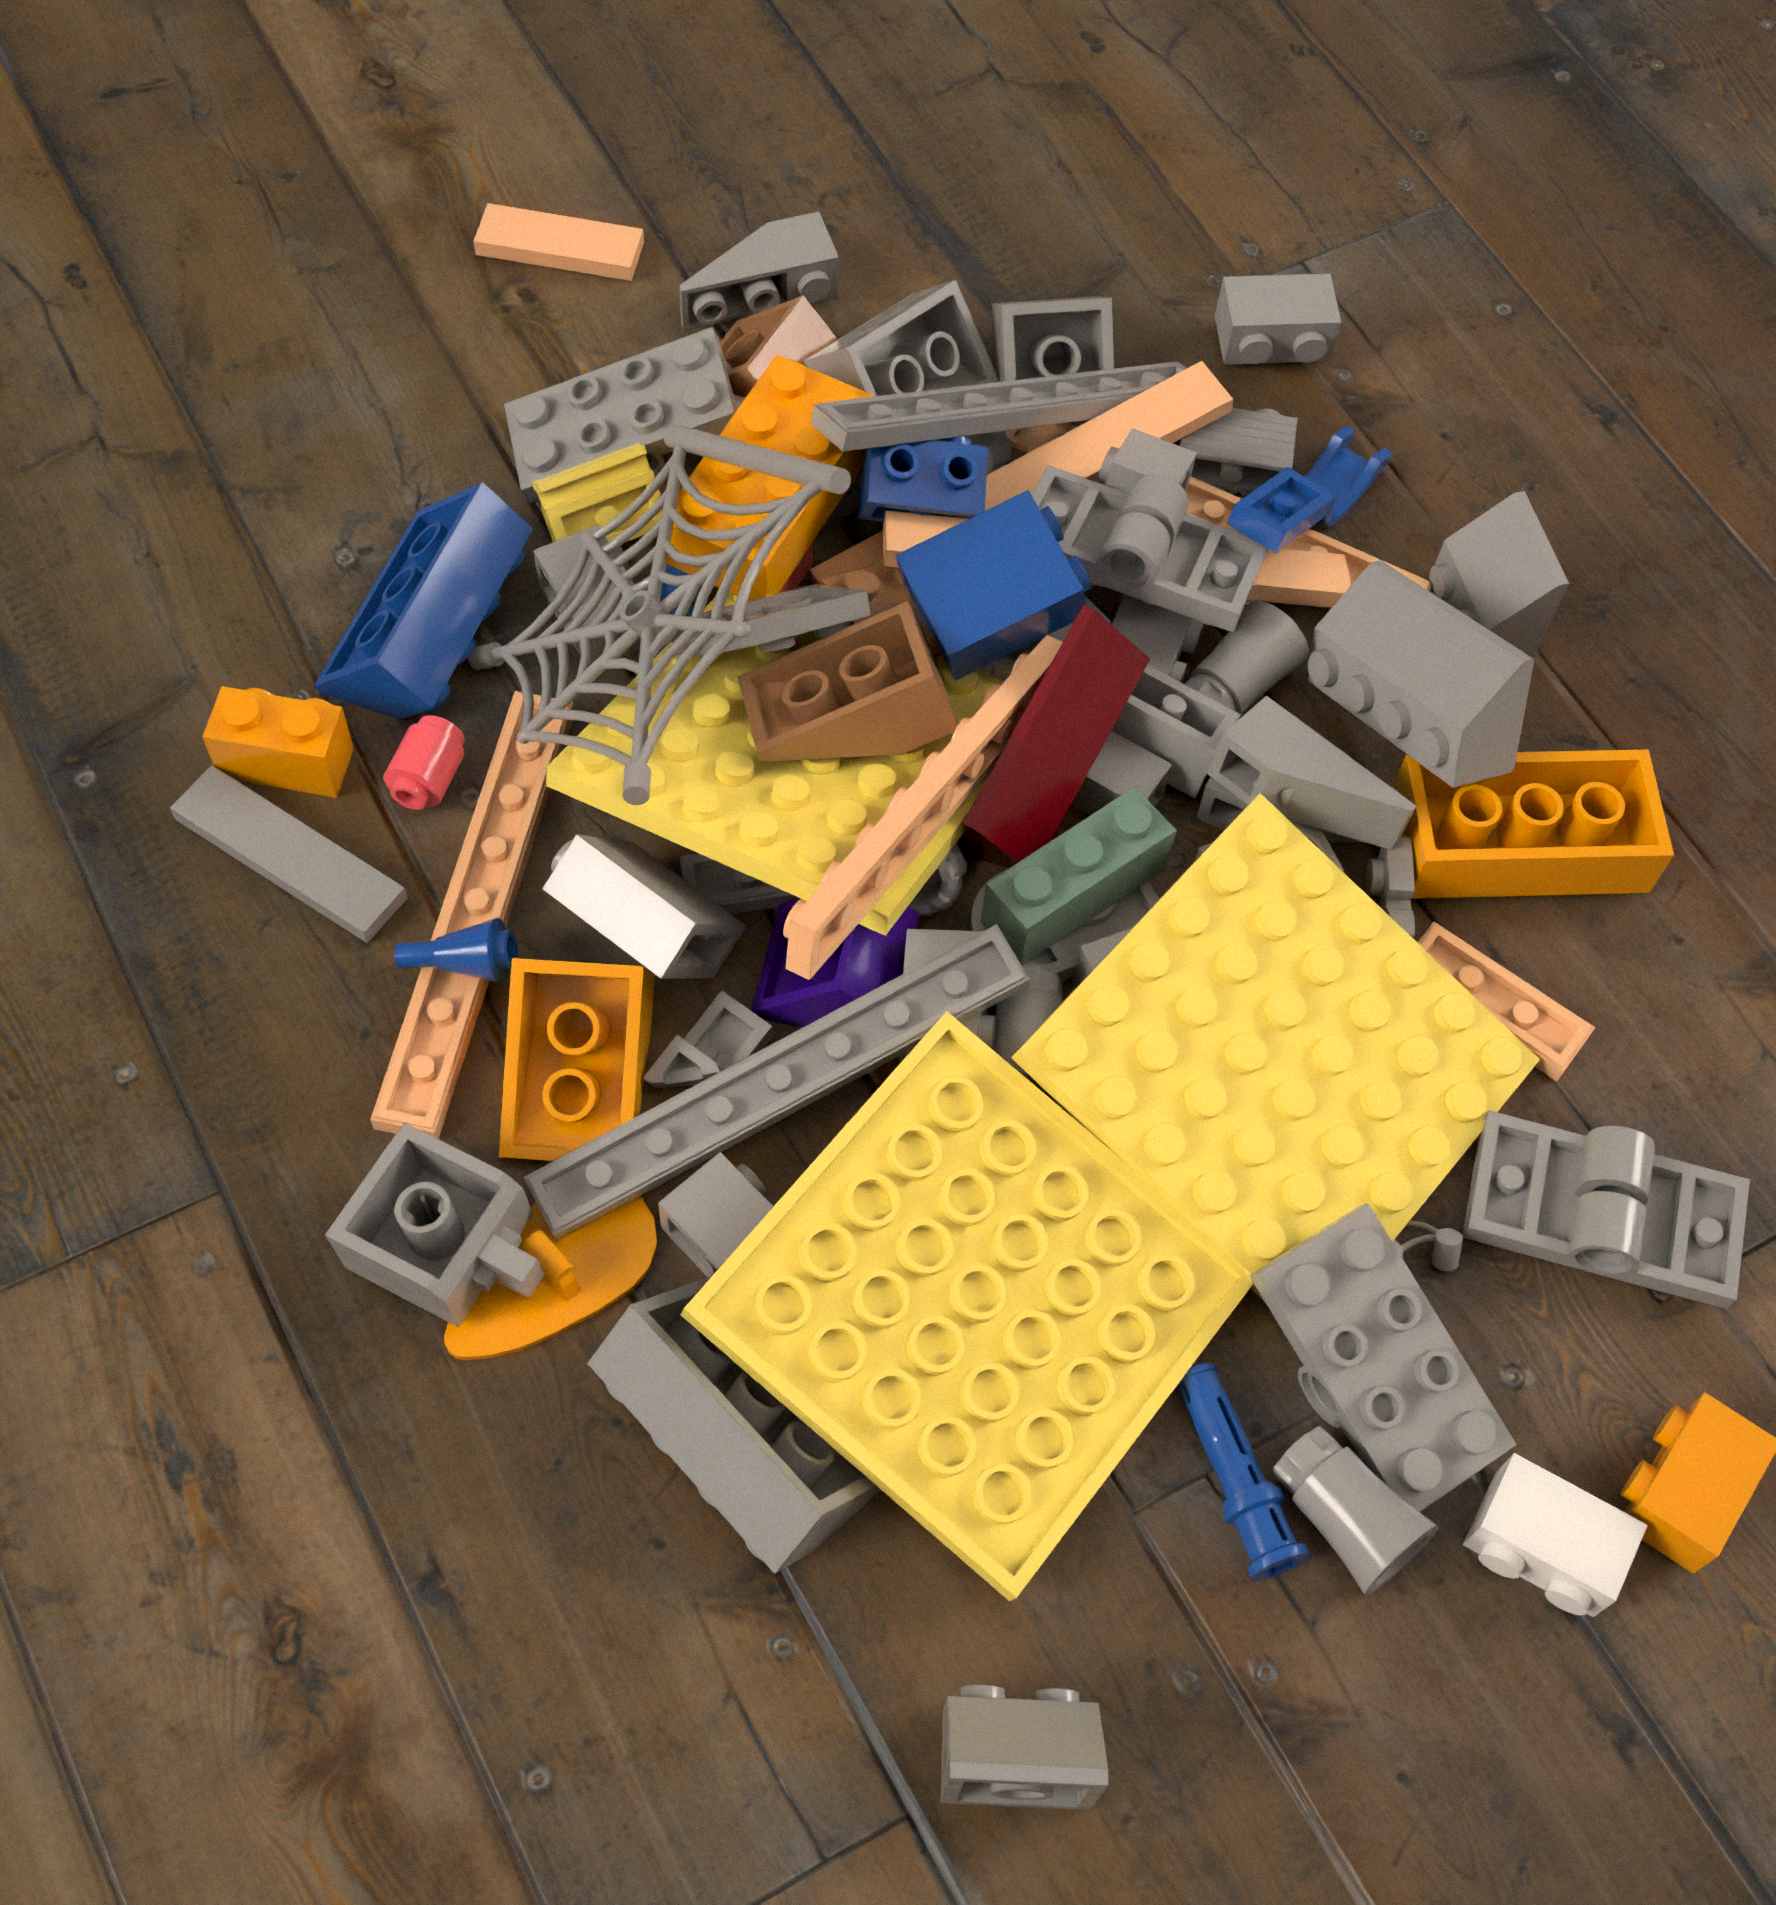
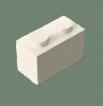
M1514 1453L1495 1473L1463 1545L1478 1553L1480 1562L1491 1571L1513 1579L1522 1577L1545 1590V1597L1556 1607L1571 1614H1588L1595 1617L1617 1600L1648 1525Z

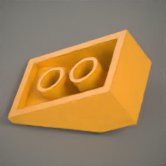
M512 958L499 1142L500 1158L555 1161L640 1115L644 1087L643 1077L646 1073L651 1037L655 980L653 972L645 966Z

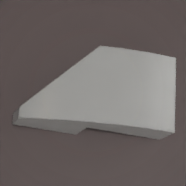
M721 990L686 1037L683 1039L677 1034L643 1079L653 1088L695 1086L764 1049L776 1032L769 1023Z

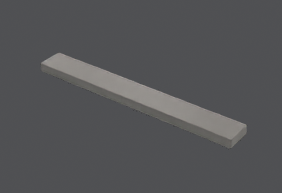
M1176 361L823 402L814 405L811 425L844 452L1090 420L1187 368Z
M996 924L530 1173L524 1179L552 1235L559 1240L717 1155L719 1152L730 1148L910 1051L946 1011L961 1023L1028 987L1030 979Z

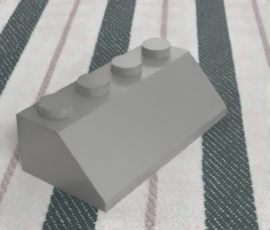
M1380 560L1371 562L1314 628L1312 652L1308 659V681L1454 788L1514 772L1534 659Z
M711 1277L631 1304L587 1364L606 1384L608 1392L617 1401L624 1404L651 1434L655 1445L661 1451L668 1454L697 1486L702 1498L713 1507H716L740 1534L750 1552L764 1561L774 1574L812 1553L881 1491L879 1487L680 1315L684 1307Z

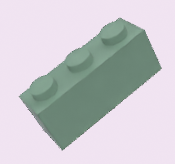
M1133 787L986 883L981 923L987 929L997 924L1020 964L1024 965L1166 870L1177 830L1136 787Z

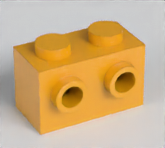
M221 686L202 736L213 766L236 781L333 798L338 797L354 750L347 721L341 706L332 705L318 698L300 700L277 696L259 688L241 690Z
M1706 1392L1685 1410L1676 1404L1670 1409L1653 1436V1440L1662 1445L1652 1464L1642 1460L1628 1478L1620 1494L1630 1501L1624 1512L1648 1525L1642 1540L1692 1574L1719 1556L1776 1453V1438Z

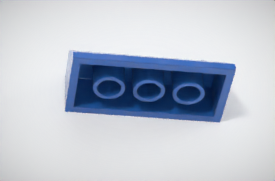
M483 482L418 510L316 681L314 688L324 695L398 720L422 712L430 713L436 710L450 692L451 686L447 682L456 666L464 662L476 645V640L473 636L481 621L489 617L497 608L501 600L498 591L505 578L511 575L522 563L525 557V552L522 548L533 528Z

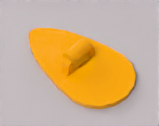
M639 1196L559 1240L552 1235L535 1202L531 1206L533 1215L520 1234L522 1242L518 1248L538 1259L541 1264L540 1269L544 1271V1277L530 1298L496 1282L489 1292L483 1290L459 1327L448 1322L444 1342L449 1354L459 1360L491 1359L525 1350L601 1313L633 1291L650 1271L658 1247L655 1218L643 1198Z

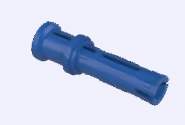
M1215 1363L1199 1364L1187 1371L1176 1388L1179 1390L1184 1404L1188 1408L1198 1436L1221 1483V1488L1226 1497V1500L1222 1503L1224 1508L1222 1511L1223 1517L1227 1524L1236 1526L1251 1561V1564L1247 1567L1251 1581H1263L1279 1576L1306 1562L1310 1558V1552L1306 1544L1297 1543L1281 1508V1504L1285 1501L1283 1492L1280 1487L1275 1486L1274 1482L1266 1481L1234 1407L1231 1405Z

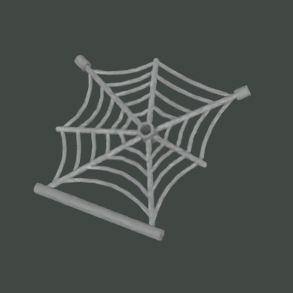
M677 424L669 425L664 431L663 439L668 447L674 448L673 455L644 492L623 512L595 532L586 531L582 533L581 541L583 546L574 569L550 605L527 629L507 645L501 646L499 643L493 642L476 646L468 656L469 665L474 670L479 671L501 666L505 661L516 672L521 684L524 701L522 729L517 734V740L522 744L534 741L580 747L607 756L626 766L624 769L623 799L631 805L645 804L650 797L651 769L646 764L663 730L684 697L709 665L737 636L746 637L750 633V626L743 622L752 585L762 564L782 533L813 497L822 490L835 494H843L848 490L851 477L846 469ZM686 453H692L805 486L794 495L770 502L743 505L717 502L703 495L690 481L684 469ZM668 478L667 488L656 502L632 525L602 547L598 541L631 518L650 500ZM682 485L683 489L697 503L718 513L739 516L770 514L760 522L732 530H704L688 523L676 510L680 486ZM662 510L661 519L637 543L614 560L611 559L609 556L611 552L639 532ZM675 523L681 531L703 540H738L723 552L694 556L680 553L671 543V536ZM767 535L752 560L741 584L732 620H721L727 595L739 569L755 544ZM657 537L656 546L631 568L622 573L619 568L643 551ZM591 553L594 559L587 578L572 603L543 633L535 639L528 640L563 605L580 579ZM668 555L679 563L696 567L704 566L697 573L690 575L674 576L665 573ZM653 562L651 575L641 582L631 585L629 581ZM729 565L717 591L710 619L702 618L709 594L723 569ZM602 568L605 572L603 578L587 605L561 633H557L582 606L594 587L599 571ZM611 582H613L615 588L605 607L589 626L580 628L595 611L609 589ZM663 583L678 587L660 601ZM701 588V590L698 593L691 617L686 616L693 599L695 598L698 590ZM678 606L675 615H672L670 612ZM677 630H685L653 666V659L661 647L672 640ZM698 632H702L697 637V639L681 654V656L675 662L673 667L670 669V671L658 685L655 693L651 698V686L654 684L657 678L661 675V673L668 666L671 660L681 651V649ZM624 633V634L616 641L615 634ZM715 634L723 635L699 660L675 691L648 736L650 722L667 691L686 665ZM605 637L606 643L603 654L590 665L592 658L591 640ZM641 637L639 663L627 658H619ZM580 642L581 659L577 677L568 685V645ZM557 648L559 662L556 697L551 701L553 691L552 672L545 650ZM536 652L541 665L542 693L539 712L533 718L534 698L532 686L523 665L516 657ZM626 668L638 673L637 690L609 683H592L605 670ZM579 694H613L629 697L636 700L634 727L611 717L582 710H566L564 708ZM553 719L585 721L609 727L633 739L632 757L613 747L586 738L540 731Z

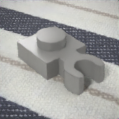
M1400 837L1397 845L1392 850L1382 847L1377 859L1368 860L1365 872V892L1368 896H1375V903L1414 938L1415 918L1411 910V899L1415 892L1412 837Z

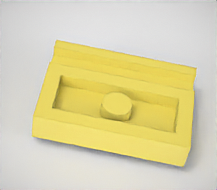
M636 443L532 482L534 491L538 494L542 506L540 508L552 542L598 525L599 528L603 527L623 512L644 492L655 478L645 455L647 454L645 445ZM659 489L631 518L605 536L608 542L632 525L661 496ZM662 510L627 541L645 535L659 521Z

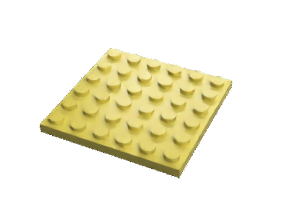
M729 592L724 607L735 605L737 596ZM715 598L705 607L704 612L712 610ZM814 631L795 635L796 644L792 647L777 651L760 652L758 645L722 652L709 665L680 703L663 730L646 764L651 769L650 797L645 804L631 805L623 799L625 765L607 756L580 747L567 746L546 767V786L807 901L820 887L823 876L829 866L836 860L843 862L855 848L857 839L864 827L870 822L875 824L879 822L888 812L896 792L902 786L909 788L920 776L929 755L934 751L941 753L951 742L954 732L941 737L931 744L923 745L902 755L762 762L756 751L738 676L825 638L815 637ZM672 641L653 659V666L672 645ZM677 654L651 686V698L658 685L681 655ZM695 655L667 691L649 724L648 736L675 691L704 655ZM941 655L935 657L958 724L964 717L971 719L978 712L987 692L994 684L1001 686L1005 682L993 676L987 677L978 670L955 681ZM638 675L627 687L637 690ZM617 695L599 715L617 719L634 727L636 700ZM590 723L577 736L613 747L632 757L633 739L609 727ZM991 771L859 922L860 925L885 936L964 833L963 821Z
M1261 793L1243 809L1011 1057L1076 1121L1123 1159L1249 1275L1357 1206L1369 1203L1393 1242L1483 1131L1485 1115L1488 1110L1498 1112L1540 1060ZM1253 1284L1251 1289L1264 1301L1255 1284Z
M946 1011L684 1307L680 1315L1008 1601H1011L1019 1596L1254 1283L1248 1273L1123 1159Z

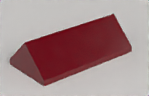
M1085 605L1081 608L963 821L970 856L980 861L1011 868L1051 842L1150 661L1146 654L1100 614Z

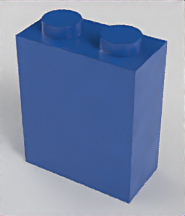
M1029 490L895 555L903 583L955 681L1073 623L1083 605L1086 606L1085 592L1091 589L1088 575L1076 555L1068 559L1066 558L1058 543L1064 540V536L1053 511L1049 506L1039 509Z

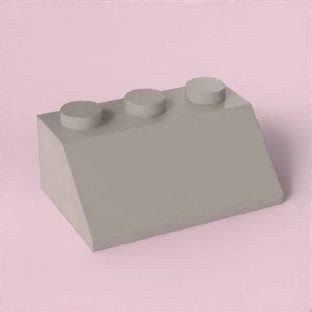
M956 280L910 294L804 360L806 367L875 396L1000 382Z

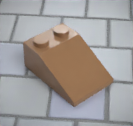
M908 601L738 676L756 751L762 762L902 755L953 733L958 726L936 659Z

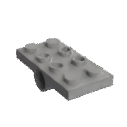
M713 327L504 404L520 488L529 503L539 500L538 494L534 491L532 485L533 481L636 443L645 445L647 451L645 455L649 467L653 470L656 477L665 466L663 455L674 450V448L668 447L663 439L664 431L669 425L677 424L719 435L737 411L720 340Z
M1047 465L1032 493V497L1039 509L1046 506L1051 508L1064 536V540L1058 542L1067 559L1074 555L1079 558L1091 584L1104 586L1140 599L1150 605H1157L1196 619L1204 624L1216 626L1234 633L1268 548L1243 533L1186 514L1188 508L1186 492L1179 483L1170 477L1160 474L1143 476L1135 482L1130 493H1126Z
M1488 1110L1485 1115L1483 1131L1479 1134L1462 1236L1465 1239L1728 1309L1737 1300L1750 1179L1654 1154L1655 1143L1652 1138L1632 1128L1603 1126L1591 1130L1585 1136Z
M1369 1203L1357 1206L1249 1275L1303 1364L1298 1369V1379L1311 1406L1328 1424L1336 1428H1342L1361 1461L1417 1511L1421 1512L1517 1445Z

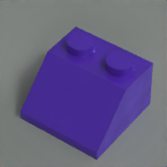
M801 898L779 904L751 1011L763 1020L803 1028L901 976L904 970L907 929H916L919 914L910 907H907L886 936L858 924L814 976L808 980L786 969L788 938L783 935L787 916L792 907Z

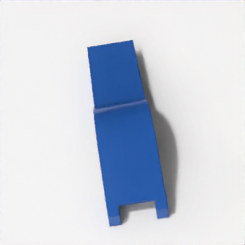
M1345 426L1333 435L1322 455L1305 476L1289 467L1285 468L1235 503L1227 524L1274 553H1277L1318 521L1327 527L1337 524L1354 507L1388 465L1393 453L1386 448H1382L1369 461L1346 448L1351 442L1355 430Z

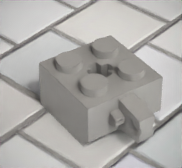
M405 1122L325 1234L346 1269L457 1327L461 1325L482 1291L489 1292L495 1282L530 1298L544 1277V1271L540 1269L541 1264L538 1259L518 1248L522 1242L520 1234L533 1215L522 1186L505 1172Z

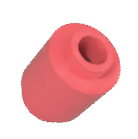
M427 715L423 716L417 724H413L408 728L383 776L386 786L390 789V795L396 802L414 810H421L424 807H436L441 803L465 754L462 747L465 737L456 725L444 718Z

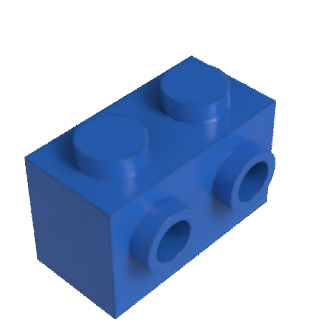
M959 436L862 449L857 519L884 522L885 511L969 519L984 512L988 447L971 445L970 439Z

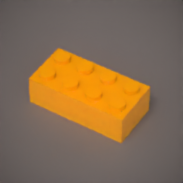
M777 354L719 436L844 468L850 474L851 486L860 472L862 449L844 452L811 425L813 408L815 404L874 397L875 395ZM703 457L689 477L690 481L703 495L717 502L736 505L764 503L794 495L805 486ZM683 487L679 492L676 509L688 523L704 530H732L760 522L770 514L739 516L718 513L697 503ZM822 490L806 504L776 541L762 564L752 585L748 601L780 592L845 493L835 494ZM675 523L671 536V543L680 553L694 556L723 552L738 540H703L681 531ZM767 535L755 544L742 564L731 586L730 593L738 596L750 564ZM668 555L667 565L687 574H695L704 567L679 563ZM729 565L723 569L714 586L720 587Z
M1649 749L1517 752L1514 772L1454 788L1406 754L1392 786L1398 793L1417 806L1401 837H1412L1415 892L1412 899L1650 893L1674 856Z

